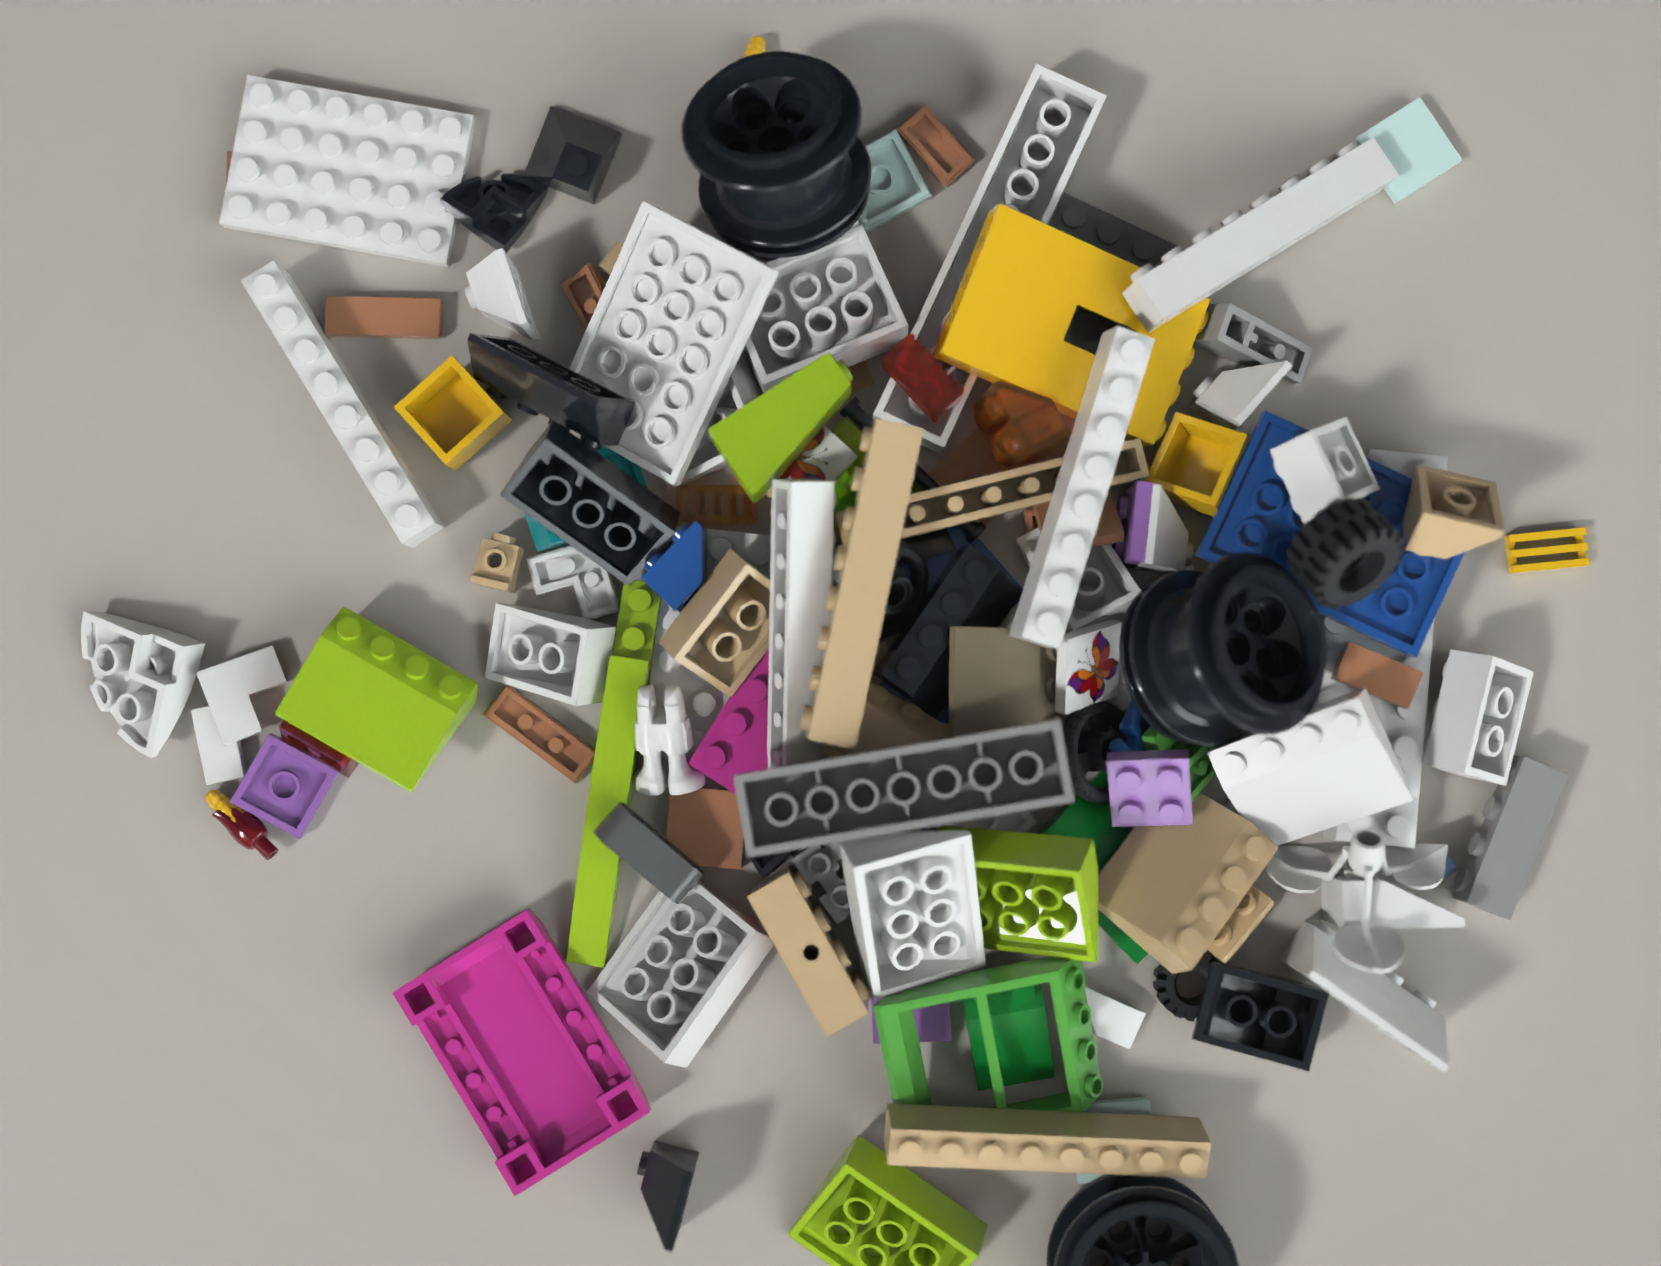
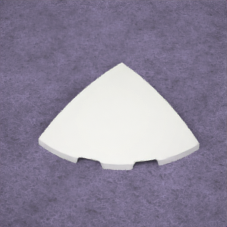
M90 610L83 611L81 623L82 658L91 661L95 682L90 684L93 697L99 709L103 712H110L121 728L117 731V734L140 753L150 758L156 757L170 736L184 709L197 675L196 672H198L205 643L143 622Z

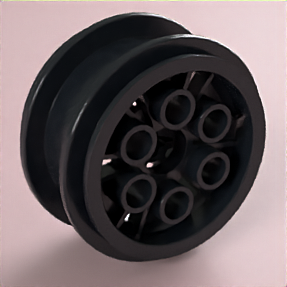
M1109 1174L1084 1186L1066 1203L1059 1213L1050 1233L1046 1256L1047 1266H1089V1260L1096 1254L1107 1256L1106 1262L1102 1266H1171L1175 1257L1179 1256L1185 1258L1183 1266H1239V1260L1229 1235L1206 1203L1183 1183L1171 1177ZM1141 1215L1139 1226H1137L1134 1216ZM1122 1220L1127 1222V1227L1122 1233L1112 1234L1109 1232V1228ZM1157 1221L1166 1222V1228L1162 1234L1153 1236L1148 1233L1153 1223ZM1188 1231L1196 1238V1240L1183 1245L1174 1243ZM1101 1235L1107 1242L1104 1244L1101 1241H1096V1239ZM1137 1248L1136 1252L1131 1253L1129 1256L1125 1255L1130 1249Z

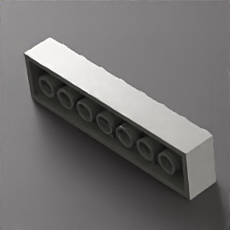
M1059 719L741 772L733 776L747 858L1075 802Z

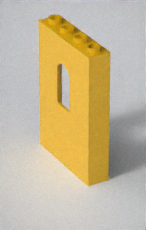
M999 203L989 210L932 357L1076 419L1095 358L1094 354L1063 341L1076 307L1079 305L1124 325L1134 332L1155 339L1124 441L1140 438L1142 447L1151 446L1158 442L1165 432L1167 421L1164 420L1168 407L1172 406L1179 396L1181 385L1178 382L1183 370L1187 369L1193 360L1195 349L1192 346L1197 334L1201 333L1207 324L1209 313L1206 310L1211 299H1203L1147 333L1122 295L1133 283L1130 276L1141 267Z

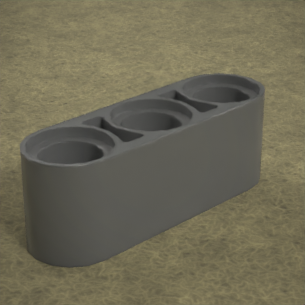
M621 801L593 831L609 849L676 904H679L704 876V872L689 857Z

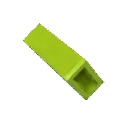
M829 352L707 429L711 441L753 504L766 494L772 487V479H779L851 396L850 381L853 380V376L846 364L841 359L836 362Z

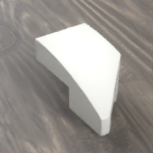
M1085 985L1087 1002L1091 1009L1093 1033L1130 1049L1146 1013Z

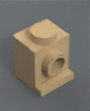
M493 533L492 540L481 538L473 575L470 576L469 582L514 593L525 549L514 545L516 538ZM494 554H500L502 557V563L497 568H493L490 565Z

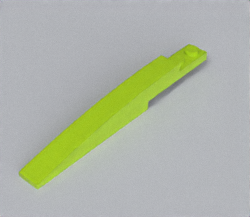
M634 580L629 586L625 583L623 584L613 652L609 657L566 957V962L602 968L606 964L622 859L609 849L593 831L620 801L631 808L634 789L633 776L637 770L639 751H636L634 730L635 720L637 719V694L640 686L649 684L662 599L643 581Z

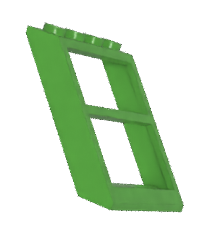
M1043 957L959 974L880 999L873 1005L893 1104L932 1105L913 1009L975 997L996 1103L995 1107L990 1108L1085 1112L1103 1093V1079L1099 1072L1097 1044L1093 1037L1091 1009L1087 1002L1084 985L1085 974L1081 967V961ZM1049 982L1068 1092L1007 1104L986 995Z

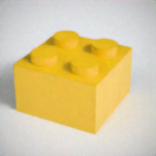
M453 355L394 406L396 411L441 461L455 471L512 421L510 416Z
M1175 412L1149 469L1150 476L1146 477L1144 481L1161 485L1172 503L1214 516L1250 438L1248 434Z

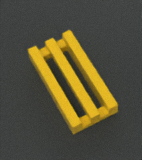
M1586 527L1504 536L1508 574L1590 566V558H1586V551L1589 550L1588 542L1584 543V535H1587ZM1573 537L1574 543L1515 549V543ZM1575 552V559L1517 565L1518 557Z

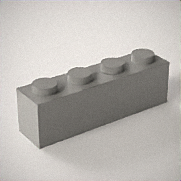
M1513 756L1506 786L1498 784L1494 796L1489 797L1484 805L1482 816L1485 819L1480 831L1476 832L1470 840L1468 846L1470 856L1465 868H1462L1457 873L1454 880V889L1456 890L1453 896L1454 899L1495 916L1511 920L1569 774L1526 756Z

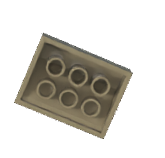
M950 627L948 737L1050 719H1059L1063 729L1067 714L1064 715L1055 711L1057 649L1042 647L1009 636L1011 628Z

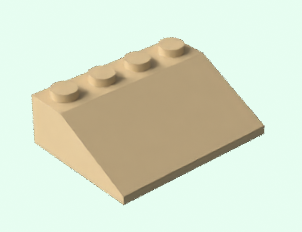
M1199 793L1191 802L1193 825L1133 826L1098 873V910L1172 974L1189 971L1195 967L1279 848L1250 821L1202 793Z

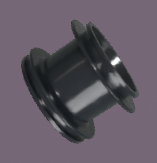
M771 51L753 54L739 59L720 70L696 92L687 106L682 121L681 136L689 160L700 172L698 195L701 207L716 233L725 242L738 250L768 258L804 255L819 250L839 239L851 229L862 215L869 198L871 181L870 156L864 143L857 135L861 125L862 107L860 97L852 81L837 67L824 60L794 52Z
M1237 552L1216 560L1204 573L1194 570L1174 571L1160 577L1142 589L1132 600L1124 616L1120 632L1119 655L1121 670L1128 693L1137 710L1156 731L1178 743L1215 746L1233 740L1244 730L1256 734L1273 735L1286 732L1301 723L1312 710L1321 690L1327 662V643L1323 623L1313 600L1291 573L1266 556L1251 552Z

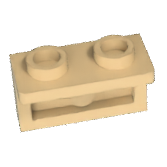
M1252 885L1209 945L1207 951L1221 963L1227 964L1273 909L1274 901Z

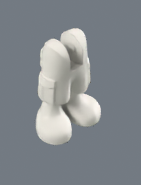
M642 685L638 689L637 719L635 720L634 727L636 751L644 755L643 767L634 773L633 782L635 790L639 793L660 795L665 791L667 776L666 770L661 764L660 751L668 754V787L671 795H681L696 791L706 783L705 775L688 765L685 752L693 747L692 726L688 716H686L679 685H666L665 706H657L653 685Z

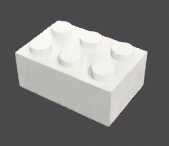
M1450 649L1448 661L1445 663L1442 671L1443 681L1439 698L1433 708L1434 718L1430 735L1424 744L1425 755L1422 764L1463 777L1506 786L1534 672L1495 656Z

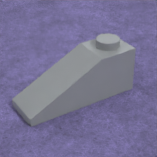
M1232 303L1208 305L1206 310L1209 313L1207 324L1202 332L1197 334L1193 344L1216 356L1246 367L1288 361L1293 367L1282 379L1294 384H1301L1313 350L1312 347Z

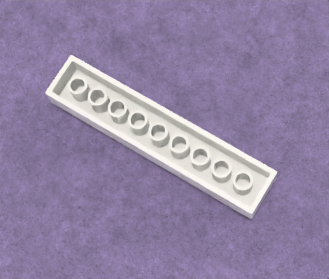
M1039 64L1035 65L873 413V420L878 418L923 428L920 445L942 454L977 376L932 357V354L989 210L1000 203L1048 225L1107 95Z

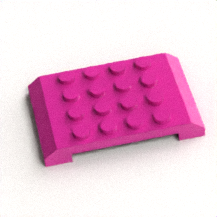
M530 908L393 992L394 997L412 1027L416 1024L496 1155L497 1159L494 1163L514 1196L651 1111L642 1086L543 923Z

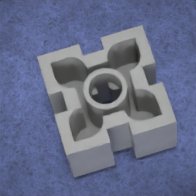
M845 841L825 844L824 846L806 847L792 856V861L808 884L811 885L818 880L825 889L819 893V899L837 924L851 915L845 875H840L837 872L840 868L838 861L842 858L840 843Z

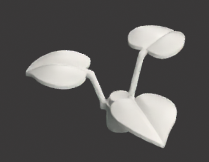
M1364 827L1356 829L1352 833L1350 847L1343 846L1342 854L1333 866L1329 857L1318 849L1296 845L1278 846L1279 848L1265 866V870L1277 885L1296 893H1314L1318 891L1322 880H1333L1348 859L1352 871L1364 877L1362 926L1346 925L1339 928L1334 934L1333 948L1338 957L1344 962L1364 971L1386 973L1397 968L1404 953V944L1400 935L1389 926H1370L1372 876L1381 869L1382 875H1392L1393 881L1403 888L1413 890L1434 888L1441 883L1444 877L1448 844H1415V848L1397 846L1385 848V836L1376 829Z

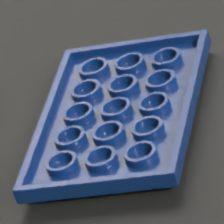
M1266 410L1261 413L1218 510L1215 511L1199 545L1196 556L1213 563L1221 557L1232 553H1257L1274 560L1291 573L1286 562L1289 558L1287 556L1288 548L1293 545L1291 541L1300 532L1304 523L1291 505V495L1283 479L1279 477L1274 469V459L1270 450L1309 430ZM1366 458L1380 490L1362 499L1370 502L1404 540L1402 524L1412 479ZM1404 545V551L1400 556L1401 560L1389 579L1375 592L1369 594L1368 597L1361 601H1356L1347 607L1341 606L1338 609H1331L1328 606L1325 608L1308 591L1307 593L1313 600L1319 614L1410 657H1417L1465 552L1442 559L1433 556H1421L1407 551Z

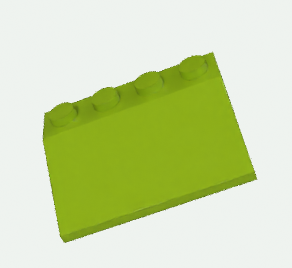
M343 606L320 635L275 713L276 716L408 792L413 793L476 703L478 683Z
M949 825L940 826L938 831H968L971 834L984 949L1097 962L1098 865L1093 839Z
M857 1135L835 1163L796 1220L788 1236L831 1266H970L979 1256L988 1224L906 1167L887 1165L886 1153L860 1135Z

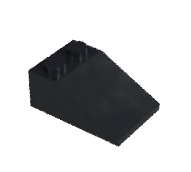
M1211 961L1191 1038L1203 1043L1309 1071L1329 994L1316 986Z

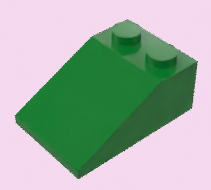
M1036 984L987 994L1003 1086L1054 1078L1042 985ZM976 998L962 999L978 1091L992 1089Z

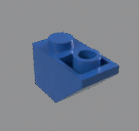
M697 521L692 525L688 522L683 524L671 537L674 544L664 554L661 551L655 553L644 565L647 572L641 578L674 611L681 612L707 579V530Z

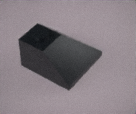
M551 106L523 176L540 181L552 189L595 205L621 140L622 133Z
M654 1141L650 1152H642L637 1175L644 1176L640 1189L664 1250L673 1252L699 1152Z

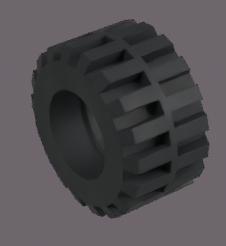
M1347 498L1341 503L1337 501L1330 504L1326 509H1321L1301 527L1300 532L1291 541L1293 545L1288 548L1287 556L1289 558L1286 562L1290 572L1321 606L1338 609L1341 606L1347 607L1356 601L1365 599L1389 579L1401 560L1400 556L1404 551V545L1402 544L1404 540L1370 502L1362 498H1357L1356 500Z

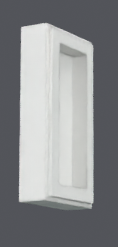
M209 706L191 710L206 785L243 778L247 772L241 740L224 746Z

